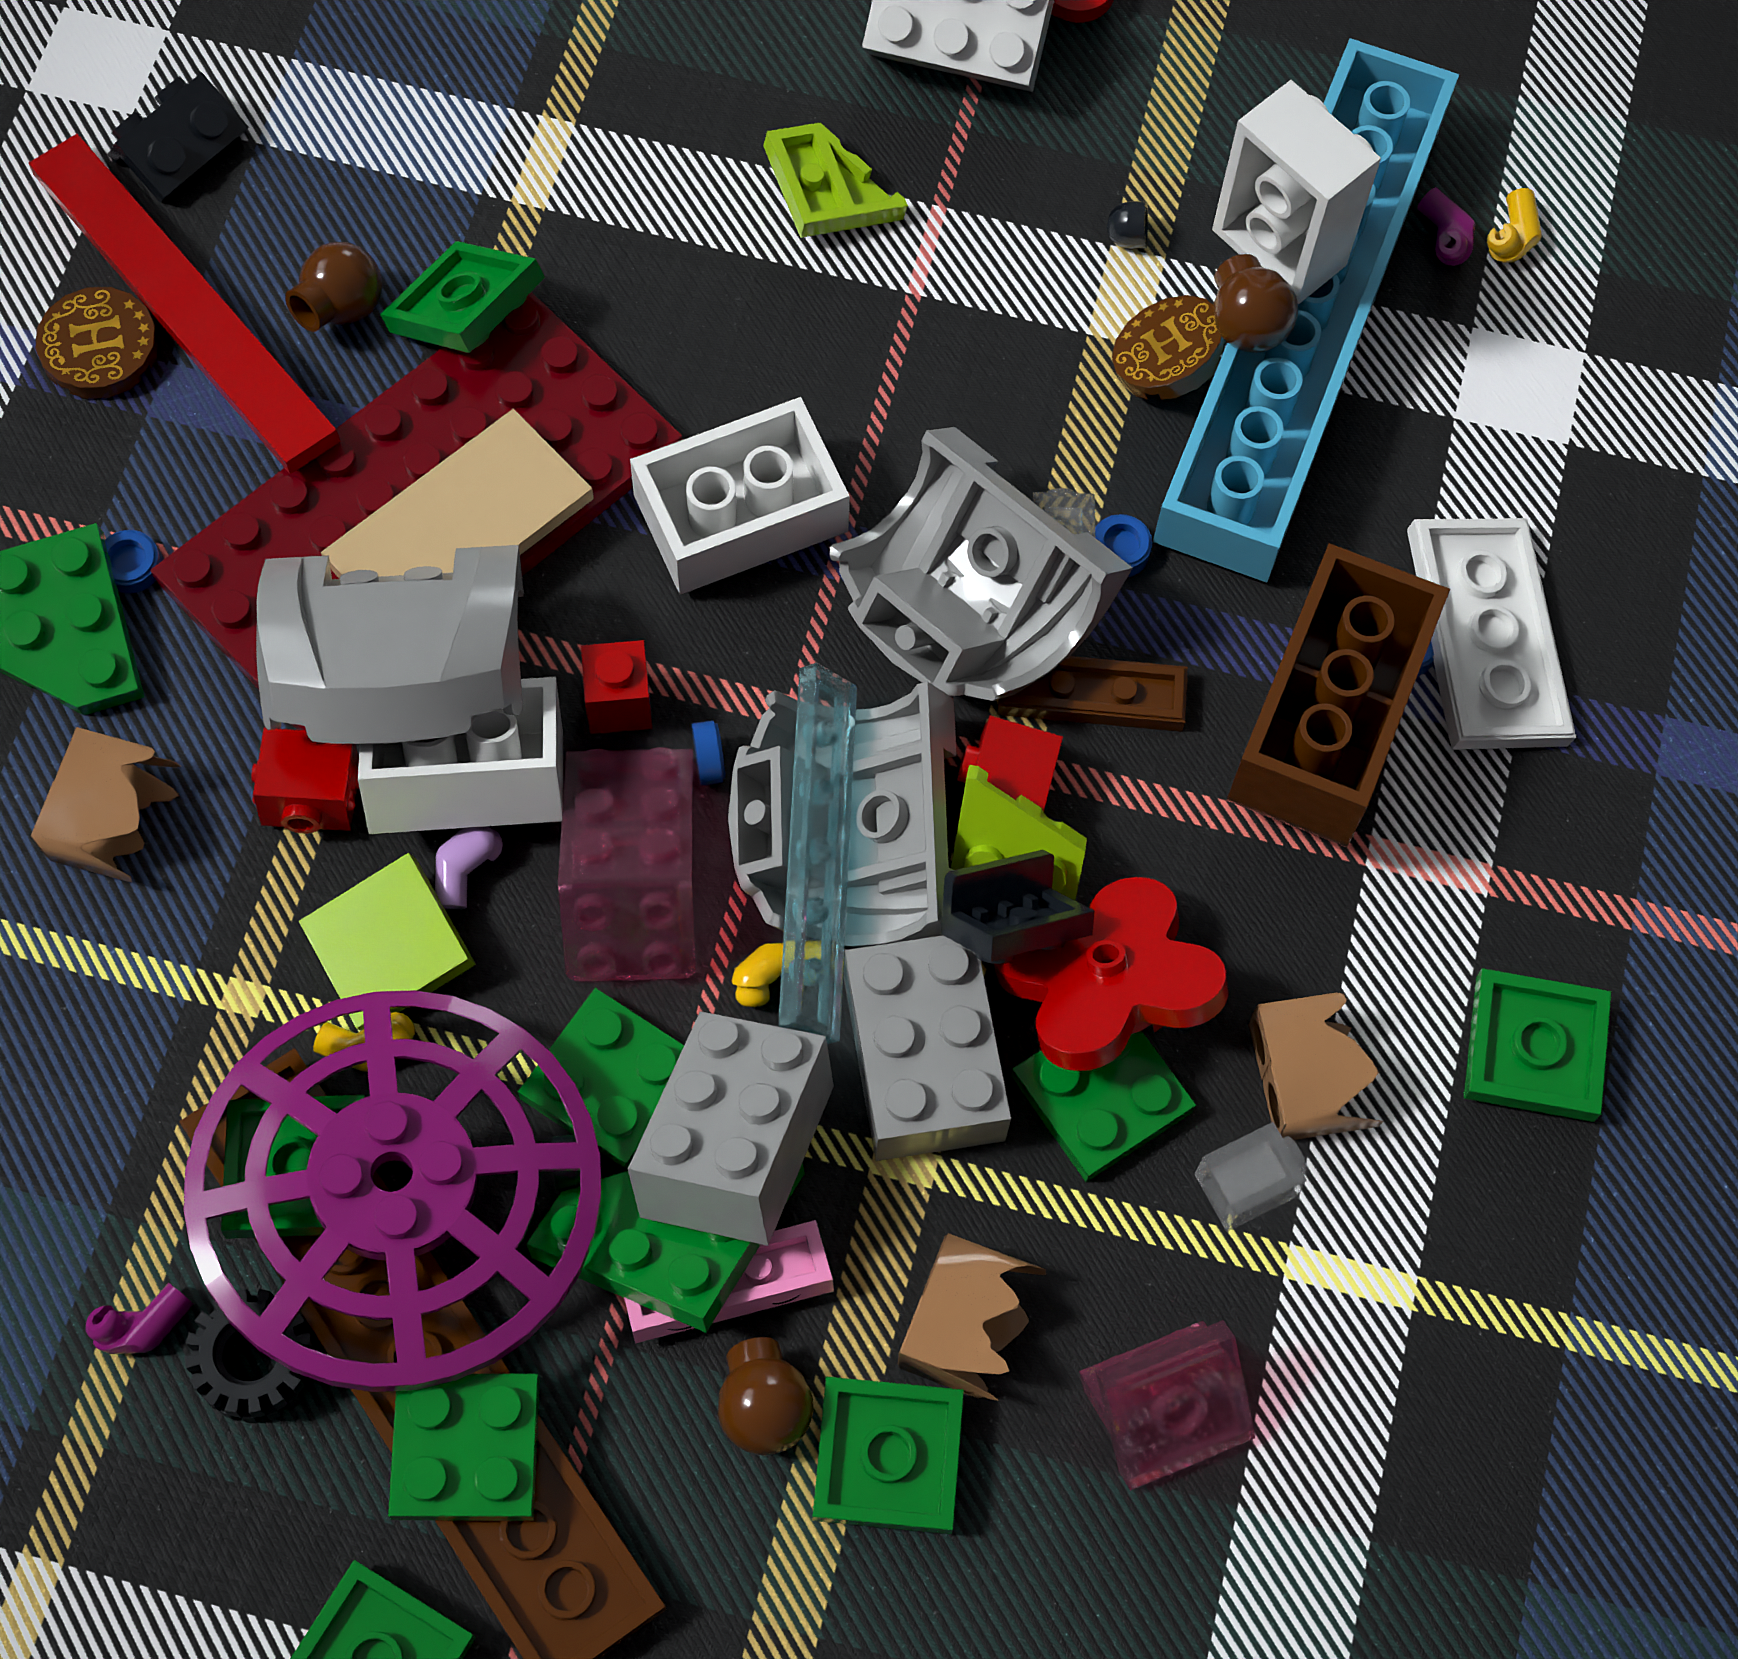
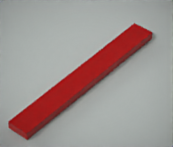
M78 134L73 135L28 163L39 183L289 474H292L341 442L337 429Z

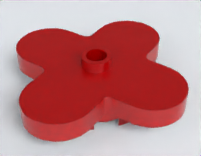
M1131 877L1115 881L1105 886L1096 894L1089 906L1090 909L1095 911L1093 935L1065 942V945L1060 949H1037L1015 955L1014 959L1007 963H994L997 980L1004 990L1020 998L1043 1002L1036 1017V1029L1041 1051L1054 1065L1073 1071L1092 1070L1112 1062L1122 1053L1131 1034L1140 1032L1153 1024L1154 1032L1163 1026L1187 1028L1203 1024L1214 1018L1223 1009L1228 998L1226 970L1220 957L1203 946L1174 941L1179 930V915L1175 895L1165 884L1144 877Z

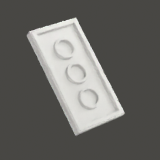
M1528 518L1414 519L1408 527L1407 533L1416 576L1450 588L1431 642L1451 749L1569 746L1576 738Z

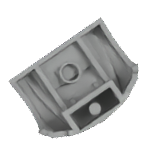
M956 427L926 430L921 440L923 453L918 471L905 496L894 510L871 530L858 537L832 544L829 555L832 561H839V573L853 599V602L848 606V611L859 628L893 664L922 683L930 682L949 696L966 695L990 701L1012 696L1051 672L1080 646L1102 619L1133 567L1090 533H1071L993 471L998 460Z
M519 545L456 548L453 573H442L440 568L423 566L409 569L404 575L378 577V573L375 571L355 570L344 573L340 576V579H332L329 555L266 559L257 592L256 658L263 723L267 730L280 728L281 722L305 726L307 735L313 742L331 744L396 743L467 733L471 727V716L502 708L507 715L519 716L523 710L517 613L518 597H523L524 594Z
M928 681L917 684L910 694L891 704L857 710L824 709L802 703L779 691H773L768 694L765 702L769 709L761 716L751 745H743L738 749L733 766L728 814L734 869L740 887L745 893L752 896L765 923L789 935L803 939L854 948L942 936L944 878L948 872L954 871L949 868L944 773V759L956 756L954 699Z

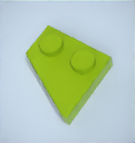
M822 123L767 131L763 146L800 238L904 219L908 207L905 198L898 192L890 197L870 179L872 168L856 154L846 151L842 147L840 140Z
M969 765L951 869L958 870L1038 850H1045L1054 855L1052 889L1075 900L1087 838L1065 823L1049 819L1043 813L1041 807L1023 795H1020L1016 800L987 781L988 772L979 766Z

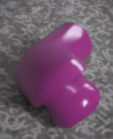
M1435 187L1422 198L1417 209L1437 227L1435 250L1439 260L1446 265H1459L1465 262L1473 252L1475 222L1447 195Z
M167 1283L143 1311L118 1312L111 1305L96 1308L88 1316L85 1330L87 1335L93 1340L95 1347L108 1354L146 1353L155 1349L194 1304L174 1286Z

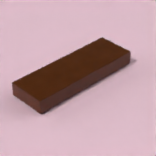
M1069 656L1051 672L1015 695L998 699L997 715L1182 732L1185 724L1188 667Z

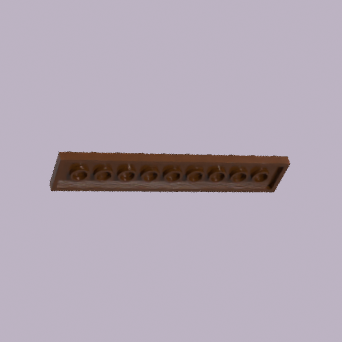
M295 1048L265 1066L289 1082L300 1072L308 1068ZM319 1084L307 1093L311 1097L326 1096ZM240 1086L230 1100L261 1098ZM208 1103L179 1121L191 1141ZM227 1106L213 1134L206 1165L221 1187H223ZM375 1171L373 1183L379 1189L390 1192L377 1171ZM320 1235L280 1238L291 1254L300 1262ZM347 1249L324 1278L330 1284L352 1292L376 1296L390 1295L386 1261L366 1258ZM430 1251L415 1257L419 1291L430 1289L448 1281V1278ZM276 1272V1274L284 1284L286 1280ZM308 1299L300 1310L329 1356L373 1364L397 1363L392 1319L374 1320L348 1316L323 1307L311 1299ZM459 1301L437 1312L421 1315L426 1358L450 1353L486 1336L463 1301ZM500 1359L496 1363L472 1374L511 1373L502 1359ZM351 1389L392 1453L396 1391L370 1392ZM539 1415L534 1521L435 1520L523 1659H599L666 1610L665 1605Z

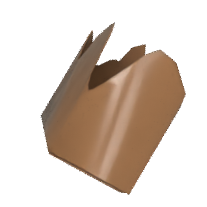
M76 727L56 778L51 785L34 826L31 838L50 861L132 882L131 876L117 869L113 858L115 856L132 854L143 849L144 841L137 830L140 818L139 810L148 807L151 802L171 801L179 796L172 787L133 765V763L174 768L181 767V765L171 760L155 757V751L152 747Z
M1336 992L1258 1004L1257 1008L1254 1009L1248 1025L1261 1080H1263V1088L1274 1135L1278 1142L1379 1127L1384 1122L1337 1114L1348 1101L1373 1082L1379 1073L1373 1061L1356 1041L1348 1037L1351 1030L1350 1027L1340 1023L1325 1022L1346 1003L1348 999L1345 998L1344 994Z
M949 1233L945 1235L923 1295L920 1298L900 1349L898 1358L899 1368L946 1387L962 1389L964 1394L998 1401V1399L987 1392L988 1388L977 1373L1003 1374L1009 1372L1006 1361L996 1352L1002 1350L1018 1336L1029 1322L1025 1311L1019 1305L1015 1292L1003 1281L1000 1275L1006 1271L1046 1275L1045 1269Z

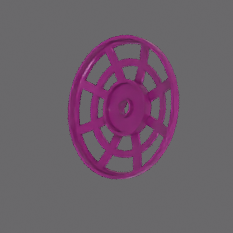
M416 990L378 991L334 1000L296 1016L265 1036L233 1066L211 1096L194 1132L185 1169L184 1216L190 1249L208 1292L229 1323L260 1352L295 1373L331 1386L370 1392L418 1390L456 1381L496 1363L530 1339L558 1310L580 1276L595 1238L601 1205L600 1152L592 1119L575 1083L554 1055L524 1028L489 1008L454 996ZM418 1007L451 1012L480 1022L499 1033V1035L472 1059L459 1051L436 1043L411 1039H393L390 1008ZM363 1011L365 1043L347 1047L322 1058L300 1072L291 1082L260 1064L274 1050L302 1032L337 1017ZM521 1051L538 1064L558 1091L572 1121L576 1142L535 1143L532 1128L521 1105L507 1086L496 1077ZM395 1059L430 1062L456 1072L458 1076L434 1101L418 1095L398 1093ZM367 1063L370 1096L350 1104L336 1114L307 1094L315 1086L332 1075L355 1065ZM242 1086L271 1104L264 1113L252 1138L245 1166V1181L204 1191L205 1166L213 1134L228 1102L238 1088ZM482 1091L491 1099L503 1115L513 1137L514 1145L473 1148L465 1129L456 1118ZM287 1116L318 1136L312 1147L306 1170L266 1177L273 1142ZM393 1160L406 1163L412 1169L413 1174L410 1182L404 1188L388 1192L379 1189L373 1183V1175L383 1163ZM580 1171L581 1190L574 1227L561 1259L548 1277L516 1250L523 1240L534 1214L539 1188V1172ZM518 1173L514 1203L507 1221L498 1235L469 1212L476 1193L477 1176ZM310 1198L314 1212L324 1228V1232L299 1262L279 1237L270 1216L269 1206ZM248 1211L249 1222L262 1252L276 1272L286 1280L260 1317L243 1302L223 1273L209 1238L206 1220ZM451 1236L479 1257L473 1265L453 1279L427 1290H418L415 1257L435 1249ZM347 1249L366 1258L386 1261L390 1295L376 1296L352 1292L330 1284L324 1278ZM497 1273L530 1300L514 1317L484 1338L450 1353L426 1358L421 1315L437 1312L464 1300L487 1284ZM308 1299L348 1316L374 1320L392 1319L397 1363L373 1364L335 1358L301 1346L283 1334Z

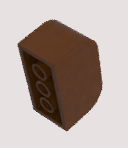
M1329 543L1241 759L1226 801L1348 847L1369 804L1450 588Z

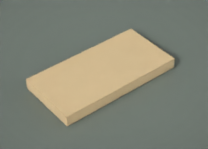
M512 409L324 549L321 554L322 556L329 555L330 568L339 579L344 573L355 570L375 571L378 573V577L404 575L409 569L423 566L440 568L442 573H453L456 548L519 545L521 555L593 500V490Z

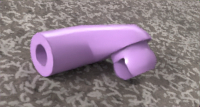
M489 826L462 828L439 847L436 854L435 892L444 909L467 908V875L487 859L494 861L502 851V838L496 830L491 829Z

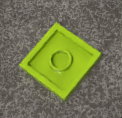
M410 853L405 854L299 921L340 999L378 991L416 990L431 993L476 965L418 860ZM407 1007L390 1008V1011L401 1012ZM363 1011L349 1014L356 1029L362 1031L364 1029Z

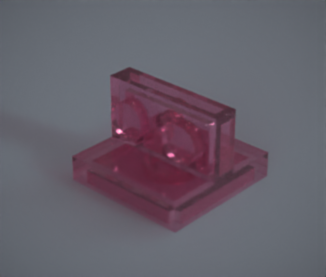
M1224 1320L1210 1326H1206L1204 1321L1198 1322L1079 1371L1084 1392L1111 1435L1119 1473L1130 1491L1255 1439L1236 1339Z

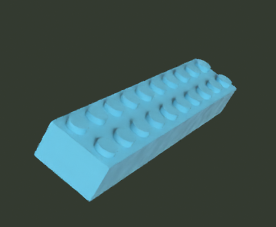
M1351 38L1349 39L1323 104L1328 112L1353 134H1358L1367 140L1373 151L1381 157L1348 263L1342 270L1298 304L1296 324L1287 339L1277 347L1265 352L1251 353L1236 349L1227 343L1162 504L1153 538L1154 543L1266 583L1268 582L1442 125L1459 74Z

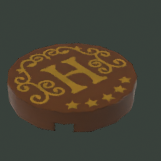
M87 287L63 296L46 311L37 327L35 349L47 377L54 384L57 385L58 383L61 387L69 389L70 394L84 399L110 398L131 390L141 381L140 375L146 371L148 365L152 368L158 357L159 336L147 307L132 294L112 287Z
M1190 295L1170 297L1144 308L1126 323L1115 340L1112 360L1123 386L1136 397L1148 399L1145 394H1159L1162 400L1171 399L1199 388L1215 374L1221 360L1220 355L1224 351L1227 342L1216 328L1213 304L1205 298Z

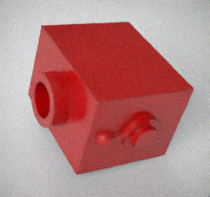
M990 715L980 737L978 747L967 744L957 781L966 783L969 765L979 766L989 773L987 779L989 783L1015 800L1020 795H1023L1041 807L1044 812L1063 736Z
M263 728L259 759L257 764H253L251 773L252 783H255L252 801L256 805L261 826L284 827L292 832L303 834L314 833L319 829L351 831L353 811L356 805L355 797L358 789L360 790L358 783L359 757L356 744L313 742L308 737L306 730H267V728Z

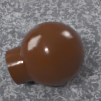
M348 242L324 244L316 248L303 263L299 284L286 292V305L293 318L303 328L311 332L318 331L328 323L336 325L352 324L369 316L379 303L382 294L381 272L372 256L355 244Z
M1251 254L1236 255L1223 262L1214 276L1218 293L1214 301L1213 310L1218 332L1228 344L1241 351L1258 353L1277 347L1291 334L1297 321L1298 301L1294 289L1279 273L1263 268L1258 258Z
M757 1337L737 1343L730 1348L726 1355L729 1374L719 1391L718 1418L720 1425L729 1440L746 1452L756 1455H774L784 1452L799 1442L809 1428L813 1416L812 1392L801 1372L783 1360L780 1344L776 1340L767 1337Z

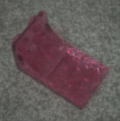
M660 747L650 750L607 751L604 749H591L588 751L566 752L558 891L565 972L571 980L685 979L695 973L693 749Z

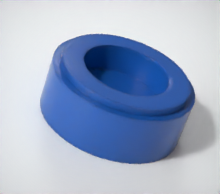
M1122 514L1109 516L1097 524L1092 536L1133 567L1128 577L1141 572L1148 563L1152 548V537L1145 524L1135 517Z
M123 530L105 539L107 552L112 564V574L118 592H140L155 582L150 570L159 564L162 559L154 541L148 535L136 530Z
M714 720L692 723L700 785L723 783L725 768L718 724L714 723Z

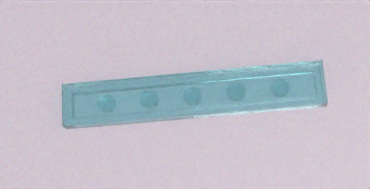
M816 662L800 668L779 1027L826 1036L827 1044L840 1042L857 686Z

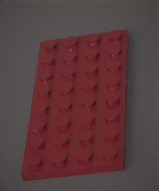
M530 292L527 295L526 301L520 307L512 310L490 332L488 339L483 344L474 348L470 353L443 346L338 426L336 429L341 442L292 474H289L283 468L150 571L157 584L259 690L256 658L257 592L265 560L322 556L321 552L510 410L514 409L592 487L594 497L588 504L520 555L522 576L633 488L630 459L683 440L682 435L541 300ZM331 570L332 579H339ZM292 724L297 730H306L303 725Z

